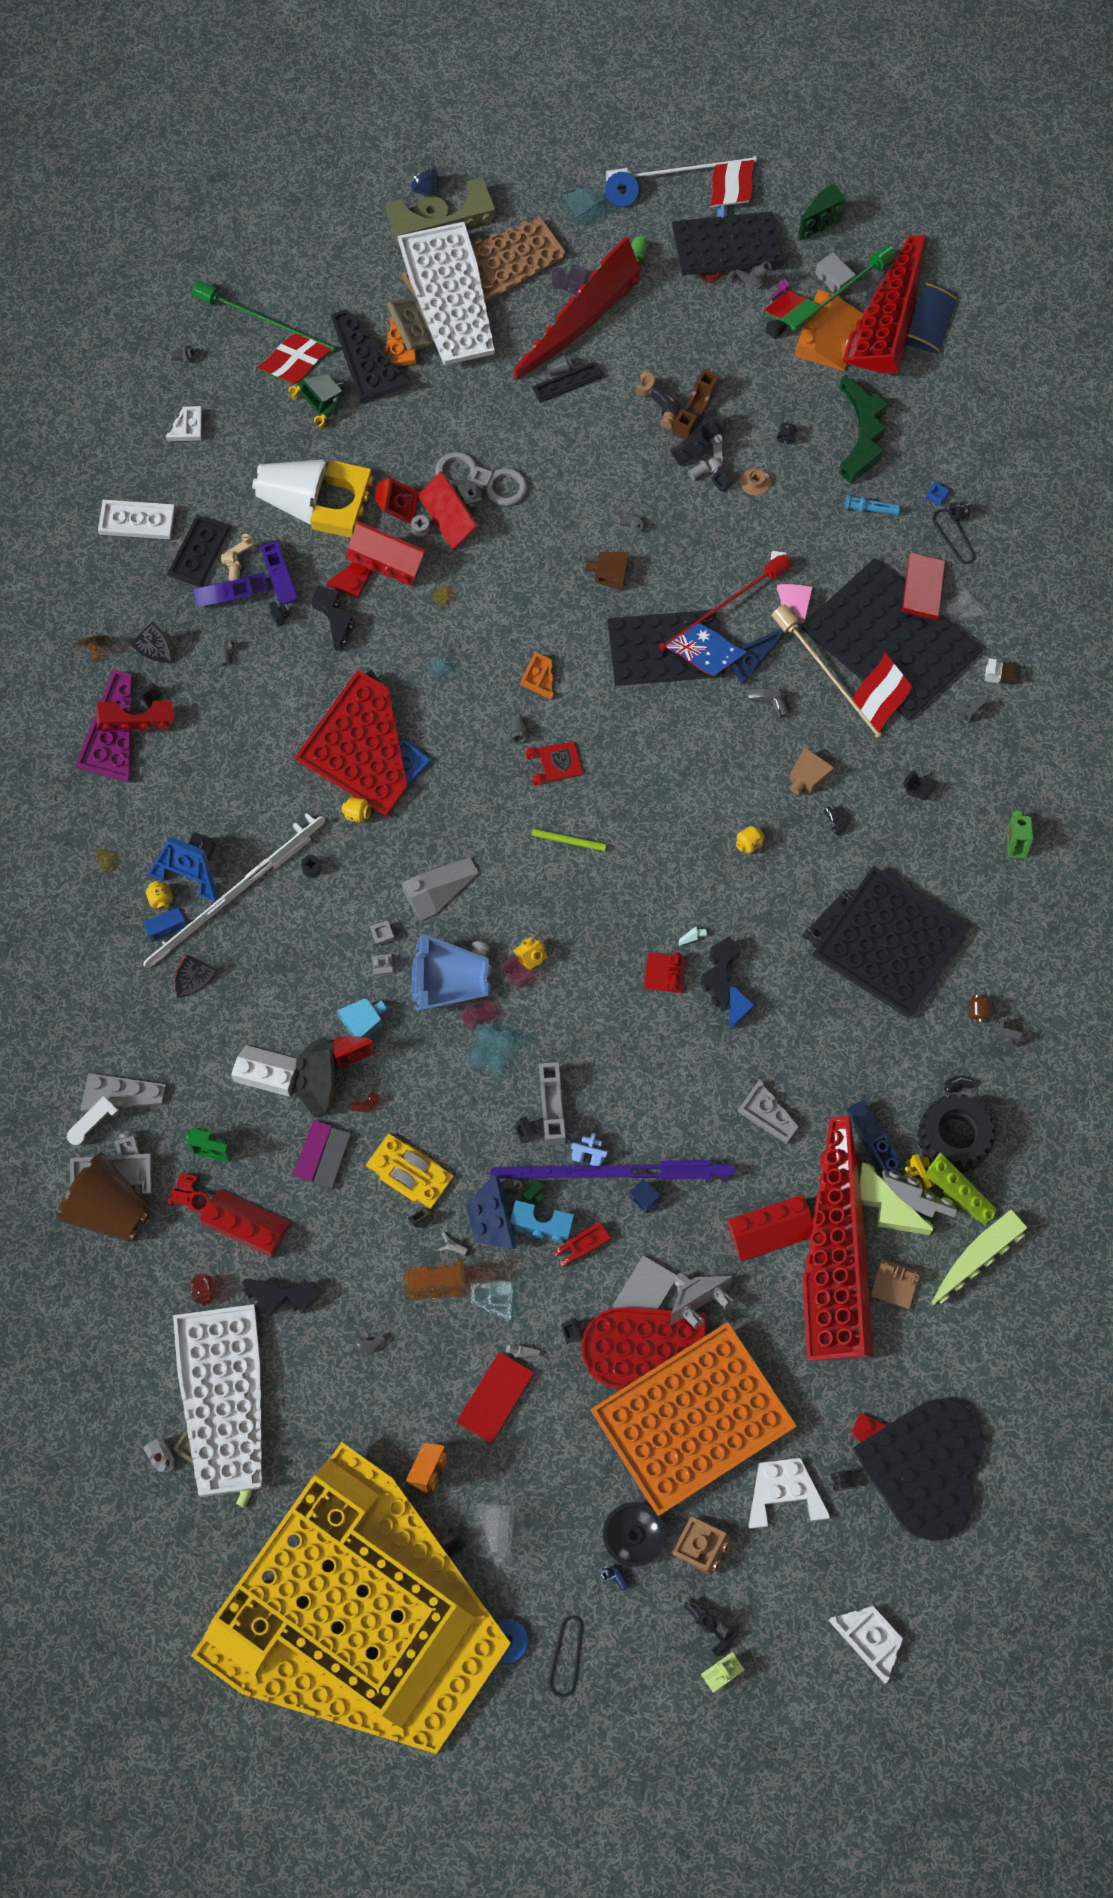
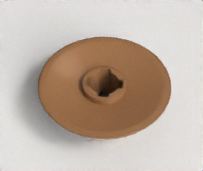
M750 469L741 476L740 485L746 493L759 496L765 494L770 489L771 479L761 469Z

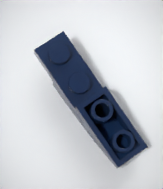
M865 1099L848 1107L846 1110L855 1125L856 1133L882 1172L883 1170L899 1172L904 1169L886 1133L883 1134Z

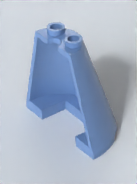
M426 934L420 935L416 945V950H419V952L414 957L412 966L413 1002H417V1005H415L416 1010H427L490 995L491 984L487 982V976L491 975L489 958Z

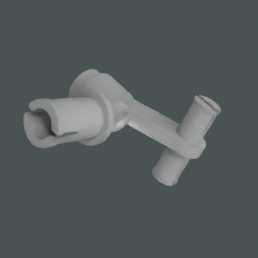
M721 435L715 436L712 440L714 457L709 461H700L699 465L688 471L693 481L704 473H715L719 467L723 466Z

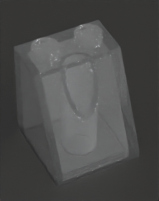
M473 1503V1514L490 1561H494V1565L506 1566L507 1562L511 1563L515 1506Z

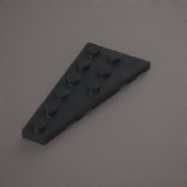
M347 309L331 314L360 403L410 386L409 381L402 376L397 367L391 363L386 354L369 337V334L362 329Z

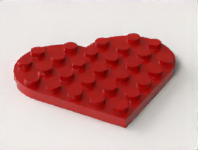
M626 1307L606 1310L594 1318L584 1332L581 1345L584 1365L597 1382L608 1388L621 1390L702 1339L705 1334V1313L696 1312L704 1319V1322L701 1326L697 1324V1329H694L685 1318L670 1326L672 1313L670 1310Z

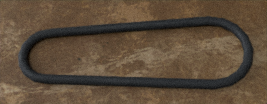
M939 509L936 512H934L932 516L933 524L940 532L946 543L949 545L957 559L963 564L972 563L975 559V554L957 520L954 522L972 554V559L970 561H963L959 557V555L957 554V552L950 544V542L948 541V539L946 538V536L944 535V533L935 521V516L937 513H948V510Z
M568 1616L562 1621L552 1663L549 1688L558 1697L571 1695L576 1687L582 1623L576 1616ZM569 1619H575L579 1624L573 1686L568 1693L559 1694L552 1687L553 1673L565 1622Z

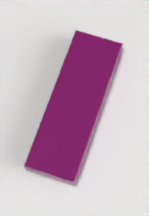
M315 1120L312 1121L293 1174L294 1177L313 1182L332 1128L331 1125Z

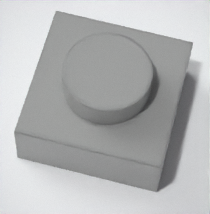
M388 920L370 926L376 946L394 940Z

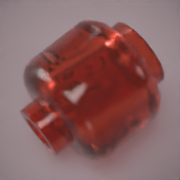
M198 1274L189 1283L191 1297L195 1303L209 1305L217 1297L218 1291L213 1277L207 1274Z

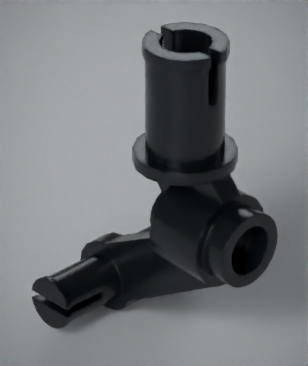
M691 1598L689 1602L693 1608L688 1602L685 1603L684 1608L696 1619L695 1623L700 1624L706 1633H714L720 1640L711 1650L718 1657L726 1648L729 1649L731 1647L730 1644L739 1636L732 1629L723 1638L717 1630L718 1625L715 1618L709 1615V1611L704 1610L694 1598Z

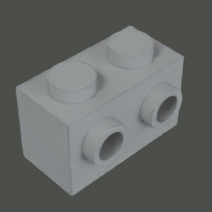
M831 253L817 263L815 274L834 293L856 276L834 253ZM853 283L851 286H849L847 289H845L843 292H845V291L848 290L850 287H852V286L854 285V283Z

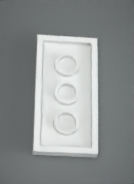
M103 500L98 533L99 535L171 539L175 506L174 504Z

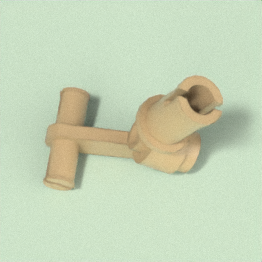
M243 534L242 542L221 555L222 564H226L229 569V580L240 578L242 565L238 562V555L247 549L251 551L257 549L254 539L249 537L248 534Z

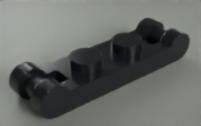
M844 889L839 897L803 933L802 937L806 940L809 939L815 948H817L845 906L842 902L844 900L848 902L852 897L850 892ZM816 931L820 934V936L817 937L813 933Z

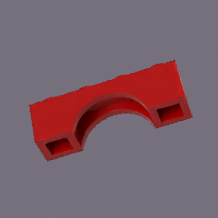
M172 700L153 701L151 708L139 715L124 712L116 702H97L95 709L97 731L111 732L113 730H122L128 732L139 729L141 731H149L151 729L165 731L171 729L174 723Z

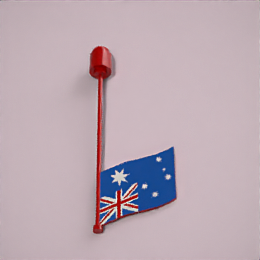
M783 554L764 565L765 574L666 643L659 644L660 650L668 649L682 656L708 675L715 676L747 654V651L734 646L717 632L700 623L765 577L775 580L787 572L789 567H791L790 559Z

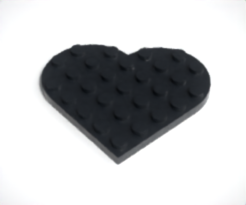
M947 1399L929 1400L852 1448L899 1524L911 1535L924 1540L941 1541L956 1535L968 1523L973 1511L974 1496L967 1475L976 1468L982 1457L984 1439L977 1419L963 1405Z

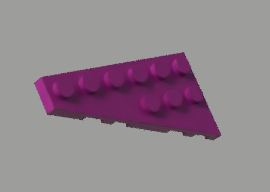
M114 669L101 702H116L124 712L131 714L132 675ZM95 715L75 764L76 769L129 783L131 731H97Z

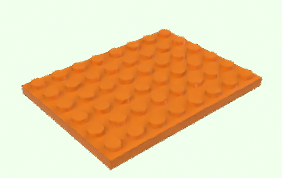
M728 1322L590 1409L658 1516L796 1428V1424Z

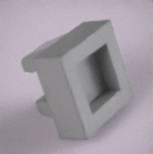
M391 954L372 956L374 976L393 974Z

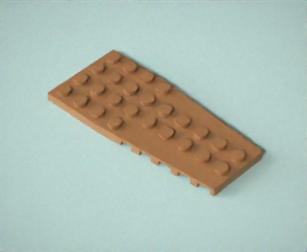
M537 216V220L532 222H522L521 226L512 229V227L506 229V232L499 235L494 233L490 235L489 239L484 241L482 239L476 240L472 245L485 304L565 257V251L540 216ZM402 273V279L415 298H417L410 283L408 273Z

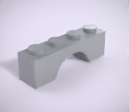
M559 1062L539 1064L545 1146L565 1144V1128L561 1102Z

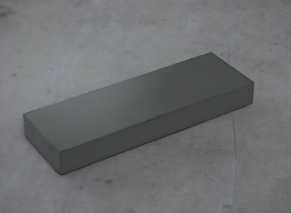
M331 1128L313 1182L314 1185L333 1190L351 1133Z

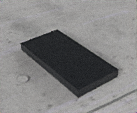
M196 515L167 573L168 576L202 587L230 530V526Z

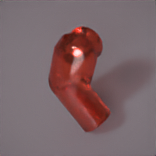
M372 1092L364 1102H353L352 1111L371 1112L379 1103L378 1094Z

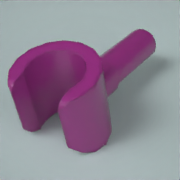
M786 279L779 282L778 286L780 289L770 297L772 301L781 293H786L789 290V283Z

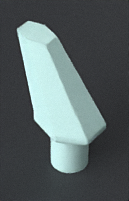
M694 927L679 939V946L698 940L697 937L707 936L706 929Z

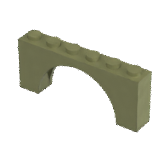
M483 177L466 182L467 198L465 203L455 213L446 217L425 218L411 212L405 206L402 199L385 203L386 215L398 246V236L460 222H464L466 227H474L475 225L495 220V208Z

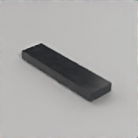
M594 361L534 385L532 390L539 403L601 379L602 373Z

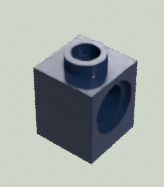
M644 1179L629 1192V1198L645 1213L649 1210L654 1211L660 1204V1194Z

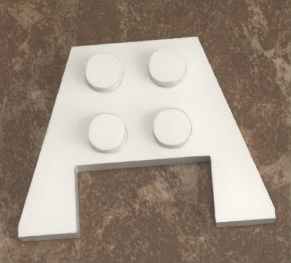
M800 1458L759 1463L748 1525L749 1529L768 1527L765 1505L807 1500L810 1521L830 1518Z

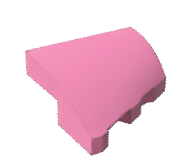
M793 584L777 585L776 590L779 593L781 605L786 604L799 620L798 624L802 625L805 622L812 587Z

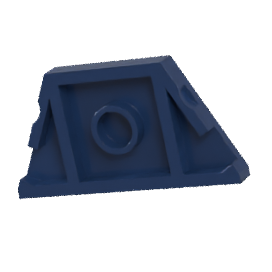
M495 1174L466 1204L474 1242L516 1249L500 1176Z

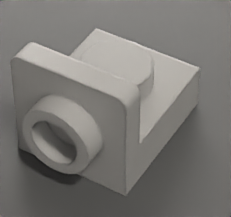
M124 1131L118 1134L119 1136L114 1141L118 1155L140 1154L136 1141V1132Z

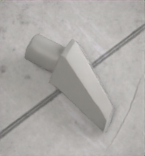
M519 1344L515 1346L507 1345L506 1352L513 1354L515 1357L538 1356L540 1354L538 1349Z

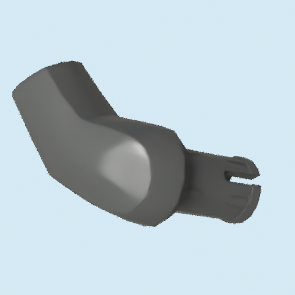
M772 688L749 689V699L751 701H765L773 704L778 718H783L790 714L785 705V695L782 691Z

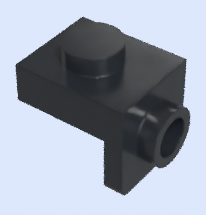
M913 770L903 783L908 795L927 801L936 788L934 782L919 778L916 771Z

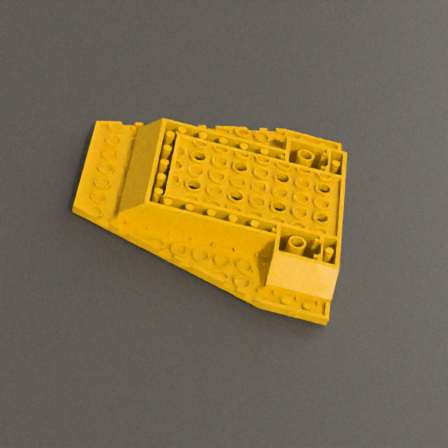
M341 1442L330 1459L312 1477L214 1616L202 1641L191 1657L243 1695L437 1754L511 1643L394 1479ZM292 1535H297L300 1538V1543L297 1547L293 1548L289 1545L288 1540ZM326 1560H332L334 1563V1569L329 1573L323 1570V1563ZM267 1571H272L275 1576L274 1581L270 1584L265 1583L263 1580V1575ZM361 1585H366L369 1589L368 1595L364 1598L359 1597L357 1594V1589ZM301 1596H306L309 1599V1605L305 1609L299 1608L297 1604ZM396 1610L402 1611L404 1615L400 1623H395L392 1620V1613ZM336 1621H340L344 1626L340 1634H335L332 1631V1625ZM369 1647H376L378 1649V1657L374 1660L369 1659L366 1655Z

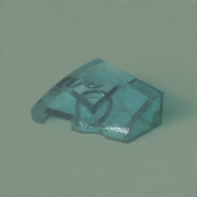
M473 1280L471 1282V1304L482 1307L487 1312L506 1319V1322H512L513 1281Z

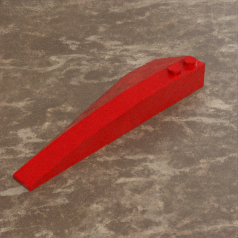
M925 234L908 236L900 250L899 257L893 261L892 269L887 271L886 279L880 283L871 298L870 306L865 308L864 316L856 323L855 331L850 333L843 363L878 373L898 372L919 285L926 241Z
M627 236L600 262L602 266L599 270H594L590 274L591 278L586 285L584 283L581 285L577 292V297L572 296L555 317L556 323L546 328L543 339H537L532 352L528 351L514 368L515 380L533 371L574 342L594 325L622 296L625 297L633 285L636 286L641 279L640 266Z

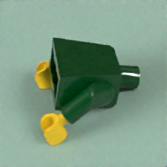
M308 375L298 383L297 387L291 386L288 392L292 395L293 400H298L301 393L318 414L322 413V416L315 417L314 424L316 425L321 421L319 429H323L326 425L325 419H329L340 403L344 384L341 381L334 382L329 375Z

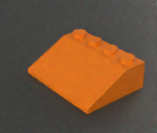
M818 290L813 302L821 305L833 294ZM838 296L806 320L797 343L795 356L845 371L847 364L843 363V357L847 346L846 342L849 339L850 333L855 331L856 323L862 319L864 314Z

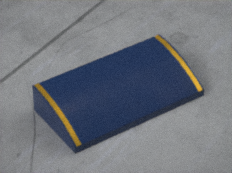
M926 282L905 345L939 354L957 297L937 285Z

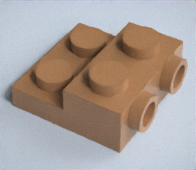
M691 1516L671 1554L691 1564L694 1568L712 1575L713 1572H717L720 1569V1558L723 1553L729 1551L731 1538L727 1533Z

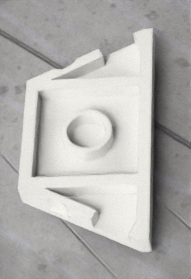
M874 1606L830 1618L828 1621L883 1683L886 1684L890 1678L898 1649L903 1640L902 1637Z

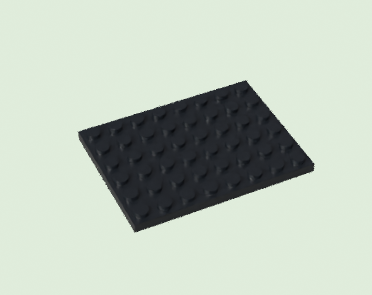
M874 558L801 625V629L862 681L878 666L884 653H886L912 685L906 699L896 709L909 721L961 672L983 648L940 612L937 620L902 612L905 583Z

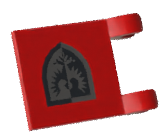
M574 741L526 749L525 755L528 760L540 756L544 774H535L533 776L534 786L583 775Z

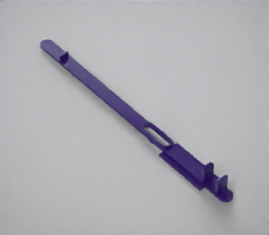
M662 1160L660 1165L493 1167L490 1170V1176L492 1177V1175L496 1174L500 1176V1179L611 1177L646 1179L661 1177V1179H705V1182H709L711 1176H721V1182H725L726 1176L735 1174V1167L730 1164L710 1165V1160ZM659 1169L661 1173L632 1174L631 1170Z

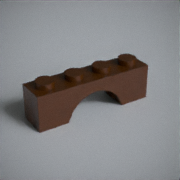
M705 369L702 370L695 383L689 402L683 410H680L673 423V435L686 439L695 430L718 387L719 375Z

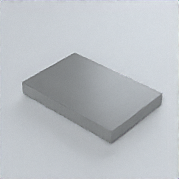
M642 1256L612 1308L626 1307L658 1310L674 1284L676 1275L647 1257Z

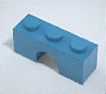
M515 1201L510 1220L511 1228H513L514 1232L520 1234L529 1232L532 1233V1236L541 1239L544 1236L549 1237L556 1243H563V1241L567 1242L569 1240L574 1220L573 1214L554 1210L553 1217L549 1222L540 1223L534 1218L535 1205Z

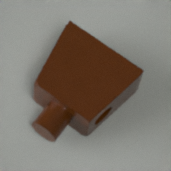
M600 552L597 562L587 560L585 571L595 572L596 583L622 591L629 552Z

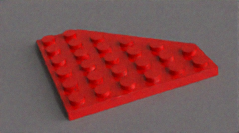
M357 670L294 759L349 795L366 799L373 810L386 818L408 788L390 693L386 686Z

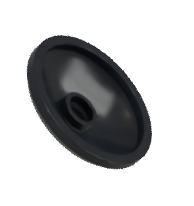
M630 1502L618 1506L609 1514L603 1527V1541L607 1552L614 1560L625 1566L640 1567L649 1564L658 1557L665 1544L666 1531L663 1520L656 1514L653 1508L646 1504ZM636 1533L638 1538L632 1540L630 1534Z

